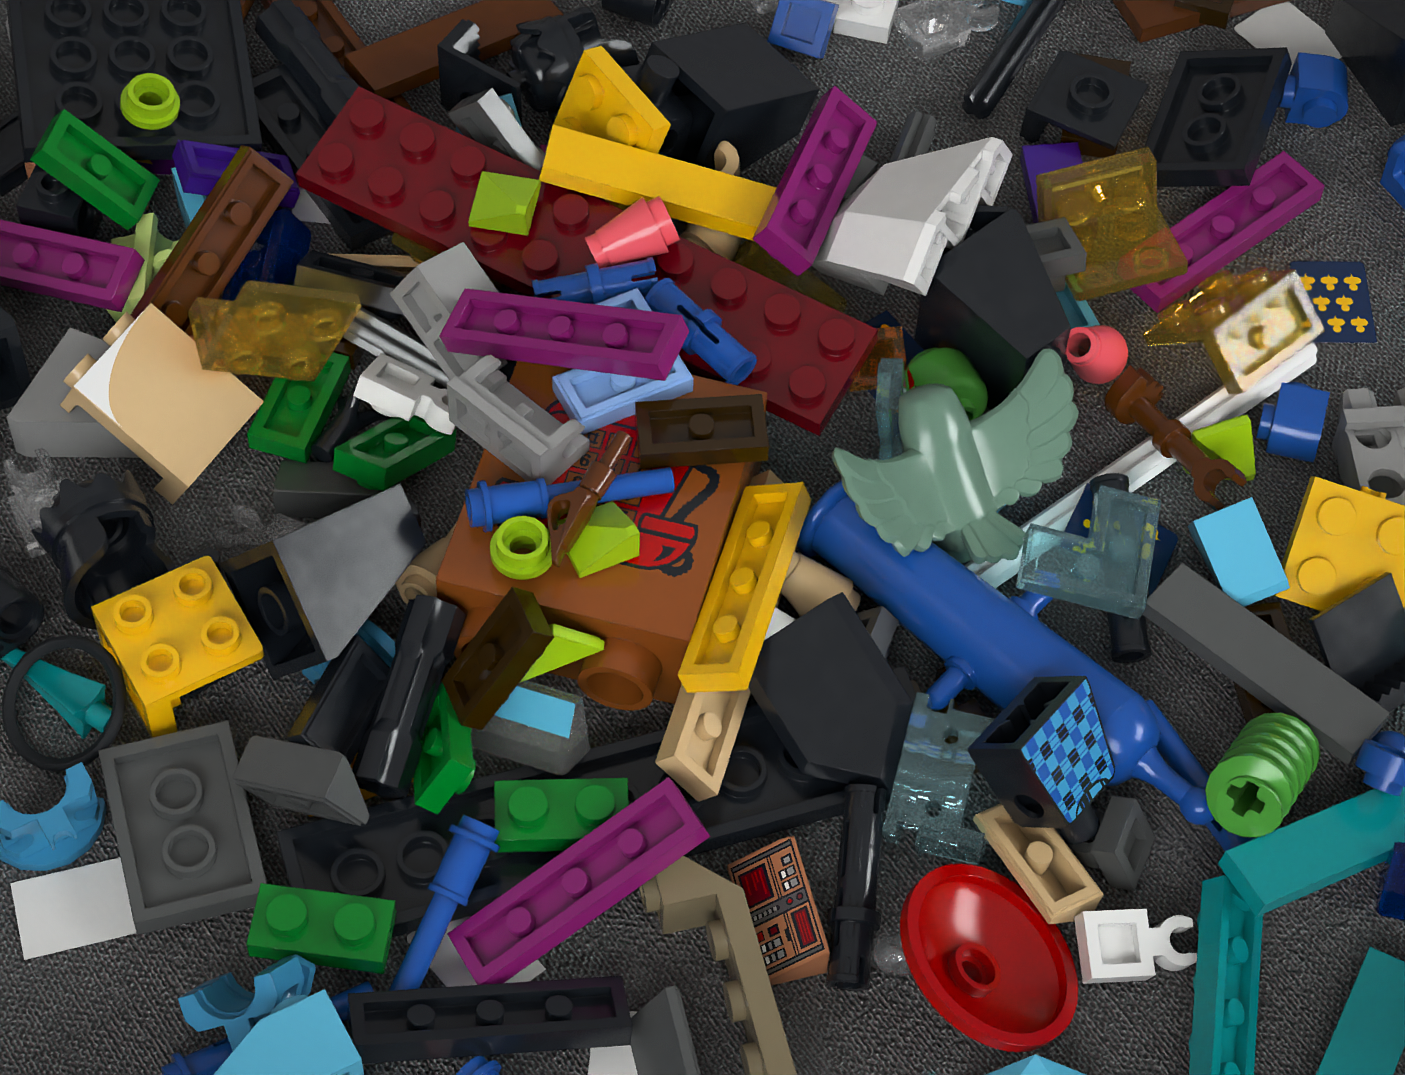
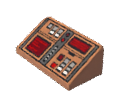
M790 836L779 839L728 864L727 871L730 881L744 890L771 986L827 973L830 956L829 947L795 837Z

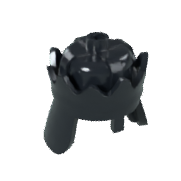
M585 6L565 15L546 16L539 20L516 24L517 30L521 34L510 41L512 47L510 66L512 71L507 72L506 76L521 83V92H524L527 104L536 112L548 111L549 119L554 123L584 50L602 46L620 67L637 65L639 60L633 45L626 40L613 39L603 42L597 19L592 10Z
M129 470L122 474L121 481L103 472L97 473L94 479L84 480L77 484L68 479L62 480L60 491L53 497L54 503L52 507H43L40 510L42 529L38 527L31 530L35 539L60 570L66 613L72 621L85 628L97 630L91 606L161 576L176 567L171 559L154 544L156 529L153 515L148 507L145 493H142L133 474Z

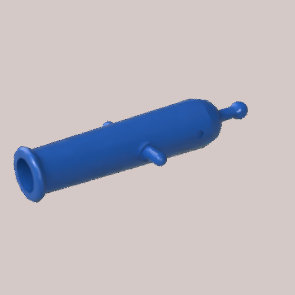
M842 480L826 490L812 506L804 520L797 541V547L801 554L806 557L818 555L839 574L851 579L853 585L877 606L886 608L899 620V624L945 662L946 671L927 689L924 695L925 703L930 709L942 710L964 688L972 690L975 687L1003 711L1034 677L1086 676L1092 689L1115 764L1114 778L1107 786H1118L1132 778L1138 779L1156 787L1178 804L1181 814L1188 822L1194 825H1204L1214 819L1207 806L1206 788L1203 786H1193L1175 772L1158 752L1157 746L1161 735L1160 728L1154 712L1143 697L1038 620L1037 614L1058 593L1057 582L1052 577H1040L1020 597L1011 596L1007 598L934 543H931L925 552H918L913 549L908 556L903 557L894 550L892 543L881 539L874 526L867 524L859 517L855 503L848 497L843 488Z

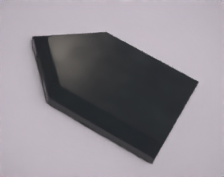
M842 592L827 599L764 640L748 688L802 774L849 785L877 786L876 789L884 788L888 794L894 795L899 773V762L914 703Z

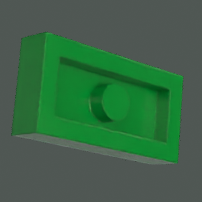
M62 109L52 118L30 159L127 231L140 221L160 181L159 178L65 109Z
M293 341L263 400V404L260 406L247 432L249 448L307 463L312 453L311 446L321 435L351 372L349 356Z
M414 415L409 421L400 417H391L337 446L334 450L333 471L357 480V483L364 488L384 491L452 453L455 450L457 429H454L452 435H448L433 429L423 418Z
M442 682L439 685L421 740L422 752L413 777L415 805L437 815L454 793L460 795L467 789L476 769V760L473 758L472 728L461 726Z
M628 778L494 781L495 829L500 831L495 844L500 846L498 853L565 851L629 805Z
M260 883L246 944L250 957L280 960L297 954L318 966L384 974L397 914L395 900Z

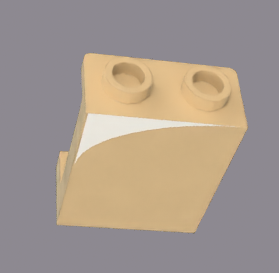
M150 303L137 319L126 312L102 339L110 348L98 361L87 354L68 374L63 382L71 390L60 406L68 413L77 405L83 408L163 477L154 489L173 505L264 401Z

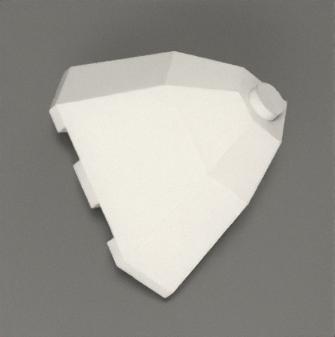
M989 137L884 164L839 206L812 266L822 274L883 296L889 283L926 296L945 247L953 249L964 241L977 205L993 206L1013 154L1003 140Z

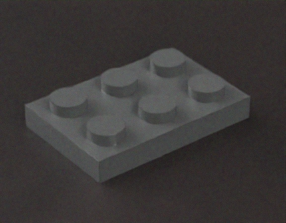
M226 720L98 750L137 935L255 907L260 883H267L245 789L235 783L236 780L232 778L238 766V759L229 721Z

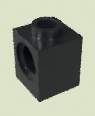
M35 165L16 204L21 224L88 239H94L103 219L101 211L38 165Z

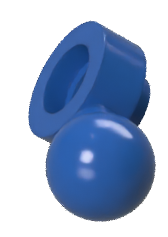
M1381 731L1371 740L1364 739L1355 762L1357 767L1366 771L1362 782L1385 793L1395 796L1401 795L1403 787H1405L1404 735L1396 731Z

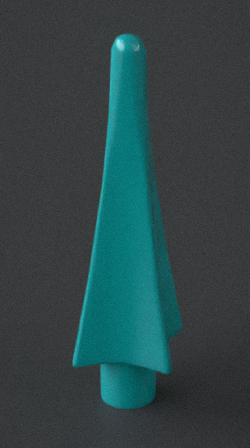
M15 648L2 657L1 660L13 669L26 652ZM41 659L31 666L24 675V679L68 722L82 739L86 738L92 727L101 733L104 732L112 711V706L105 701V684L71 673Z

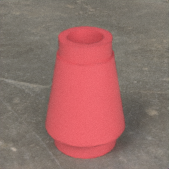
M660 196L647 202L644 197L640 198L597 229L596 233L585 237L599 269L668 253L667 246L680 241L679 235Z
M1110 326L1075 327L1070 329L1065 354L1074 371L1081 379L1092 384H1104L1114 380L1125 368L1128 359V347L1121 333Z

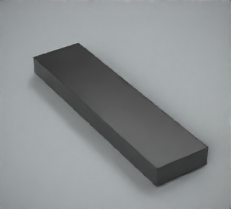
M1181 563L1144 601L1141 610L1143 616L1274 712L1297 717L1310 727L1318 739L1319 745L1347 765L1359 754L1364 739L1371 740L1385 725L1390 715V712L1184 563Z

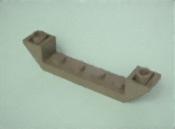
M682 856L639 887L645 913L657 912L662 935L706 926L707 939L713 960L715 962L725 960L731 980L723 982V994L730 1021L732 1023L742 1021L748 1043L740 1045L745 1075H797L743 888Z

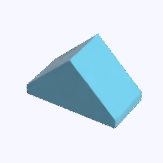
M1253 497L1194 520L1188 525L1190 535L1218 588L1243 607L1290 588L1288 579Z

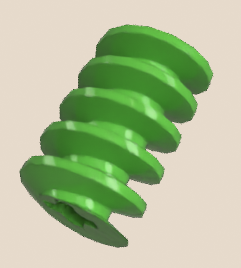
M1279 712L1264 713L1253 718L1240 731L1230 748L1210 773L1205 789L1207 806L1212 816L1227 832L1241 837H1261L1273 832L1283 822V818L1289 813L1291 806L1296 802L1298 795L1303 791L1305 784L1317 769L1320 759L1318 739L1310 727L1297 717Z

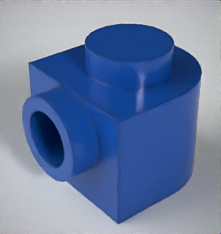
M1298 52L1277 106L1285 108V123L1307 124L1311 127L1323 128L1341 120L1348 112L1347 68L1342 61L1332 56Z
M1282 382L1276 405L1264 403L1256 438L1267 440L1265 453L1314 463L1330 392L1312 389L1310 386L1299 382Z

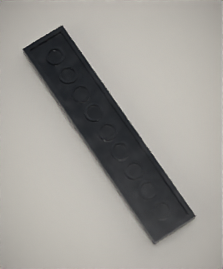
M905 666L892 668L914 705L909 727L906 730L894 795L887 793L885 803L945 787L949 775ZM756 704L746 707L717 796L698 802L670 777L711 836L684 856L689 857L843 815L844 788L849 784L802 774L760 706ZM667 728L472 779L463 793L460 795L454 793L438 815L415 805V798L412 795L367 807L370 817L366 825L361 824V826L325 818L276 831L290 887L395 900L397 914L392 937L414 932L417 930L435 893L427 888L432 883L454 835L448 831L450 825L458 826L462 816L466 815L495 828L494 781L628 778V800L630 805L670 777L655 763ZM491 851L468 898L467 906L458 904L451 921L473 916L563 851L500 853Z

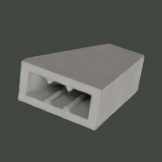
M71 327L68 329L6 417L16 453L26 457L139 458L80 406L77 405L70 413L60 406L71 390L63 382L64 379L87 354L98 361L110 348L106 342Z

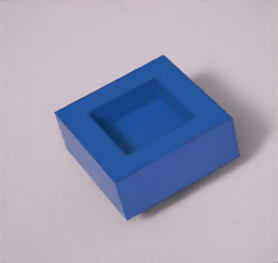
M779 0L767 42L815 58H824L839 4L826 0Z

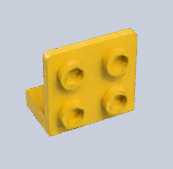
M203 556L91 606L100 643L113 655L121 668L126 684V693L151 738L178 732L173 708L181 705L180 696L264 657L261 642L210 556Z

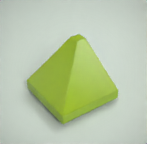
M482 171L468 221L469 227L528 236L541 188V180Z
M1240 415L1192 432L1191 440L1212 460L1219 458L1228 460L1245 475L1247 482L1254 480L1256 468L1252 424L1248 415ZM1183 467V469L1185 470L1186 474H1190V473Z
M611 501L595 508L588 524L567 555L579 578L638 557L640 532L633 521ZM566 518L558 521V526L565 523Z
M551 624L549 627L554 636L553 640L520 682L604 650V640L594 635Z

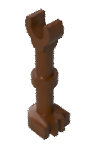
M1130 365L1108 390L1105 397L1106 410L1120 423L1133 424L1137 422L1153 437L1152 445L1163 457L1176 459L1194 478L1193 489L1195 495L1210 508L1217 511L1221 510L1225 505L1215 496V489L1218 483L1223 479L1230 478L1236 484L1243 487L1247 482L1245 475L1228 460L1221 458L1212 460L1191 440V432L1181 421L1177 419L1169 420L1155 406L1165 395L1162 392L1164 387L1143 368L1140 367L1136 370Z

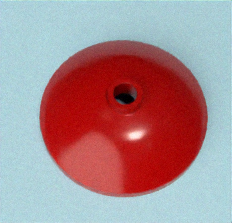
M949 864L933 869L911 888L903 903L900 916V937L903 952L910 973L920 992L931 1007L948 1024L977 1042L1008 1052H1028L1039 1049L1053 1041L1068 1027L1074 1016L1078 1001V979L1071 952L1056 924H1048L1020 886L1005 876L984 867L971 864Z

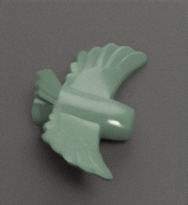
M1043 349L1035 358L1020 384L1013 389L1001 404L986 414L970 421L962 403L951 387L939 383L920 385L903 393L898 400L899 431L902 443L901 455L885 460L864 459L839 447H835L831 454L832 460L842 476V485L846 494L855 503L859 517L867 524L874 526L881 539L892 543L894 550L903 557L908 556L913 549L918 552H925L931 543H934L960 563L971 560L976 564H982L985 561L998 563L1001 559L1015 560L1024 543L1025 531L1002 517L997 511L1005 504L1014 505L1018 501L1019 496H1035L1040 491L1042 484L1052 483L1061 478L1064 470L1062 458L1072 447V437L1069 432L1076 424L1079 413L1072 401L1074 395L1073 382L1064 373L1063 363L1058 353L1052 349Z

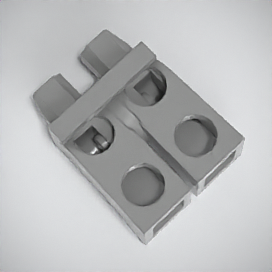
M1405 387L1397 390L1393 406L1377 407L1374 392L1368 388L1345 390L1338 406V426L1331 445L1334 458L1338 463L1341 480L1346 487L1360 491L1361 486H1365L1369 489L1386 493V500L1405 506Z

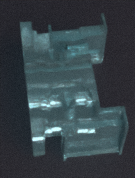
M920 692L916 693L882 829L886 842L899 844L902 829L918 832L915 841L917 855L921 856V852L980 867L983 866L987 850L985 833L963 828L970 786L976 766L967 749L995 719L957 711L954 699H950L947 714L932 711L930 695ZM949 735L959 737L958 741L954 744H948L944 740ZM932 807H937L941 810V813L936 817H930L926 814Z

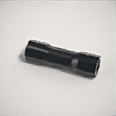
M291 0L274 1L266 11L258 15L255 32L272 54L285 64L316 104L317 112L330 127L358 86L363 87L352 79L322 41L316 27L301 8L296 7Z
M416 595L415 599H409L395 641V655L371 727L363 736L352 769L360 789L391 799H400L402 796L408 795L422 752L421 740L445 667L453 658L466 618V614L458 606L433 596Z

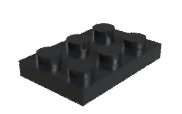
M1287 47L1180 51L1135 170L1141 187L1250 186L1292 66Z

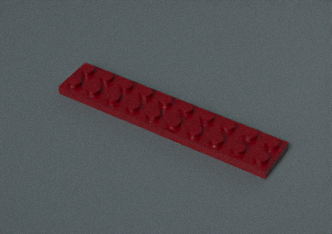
M359 86L296 173L299 187L440 254L464 242L489 278L531 297H534L531 280H543L585 272V265L596 263L585 237L596 233L597 229L624 211L594 196L541 182L528 236L469 227L468 221L482 171L539 180L541 171ZM680 236V241L667 246L668 253L653 256L656 267L655 275L632 279V281L636 282L658 277V281L671 278L675 285L701 309H712L722 319L721 327L749 352L757 356V363L754 369L738 386L767 392L766 411L820 436L877 343L878 329ZM556 294V295L545 296V297H541V298H548V299H550V298L559 297L560 295H559V294ZM683 349L680 350L679 356L691 375L721 382L726 381L697 354L688 355Z

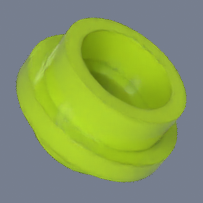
M145 73L134 77L123 89L120 98V109L123 116L131 124L143 129L157 130L171 125L176 120L180 109V99L173 84L167 78L154 73Z
M515 516L503 522L490 541V557L493 565L503 575L513 579L526 580L542 575L552 565L548 528L542 522L530 516ZM519 548H527L533 551L528 554L513 553Z

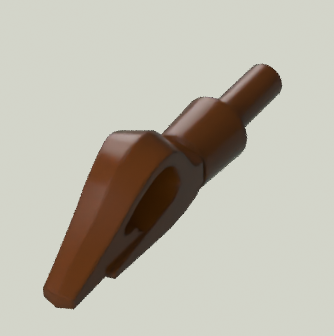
M617 431L600 461H592L579 486L574 491L559 494L549 502L547 523L551 542L552 564L554 566L560 567L565 553L570 552L588 524L597 502L602 499L617 477L613 469L632 440L627 433ZM568 513L565 523L558 526L560 517Z

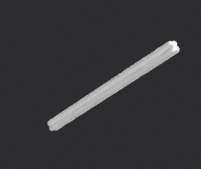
M1302 334L1294 335L1175 419L1181 421L1192 435L1194 430L1243 415L1279 390L1282 382H1290L1313 366L1317 361L1315 354L1318 349L1314 342H1309ZM1149 436L1021 525L1019 528L1025 531L1026 536L1015 560L1001 559L998 563L985 561L982 564H976L971 560L964 566L996 589L1058 545L1086 484L1094 477L1109 473L1127 475L1130 485L1128 487L1129 494H1131L1177 460L1163 457L1152 445L1153 437Z

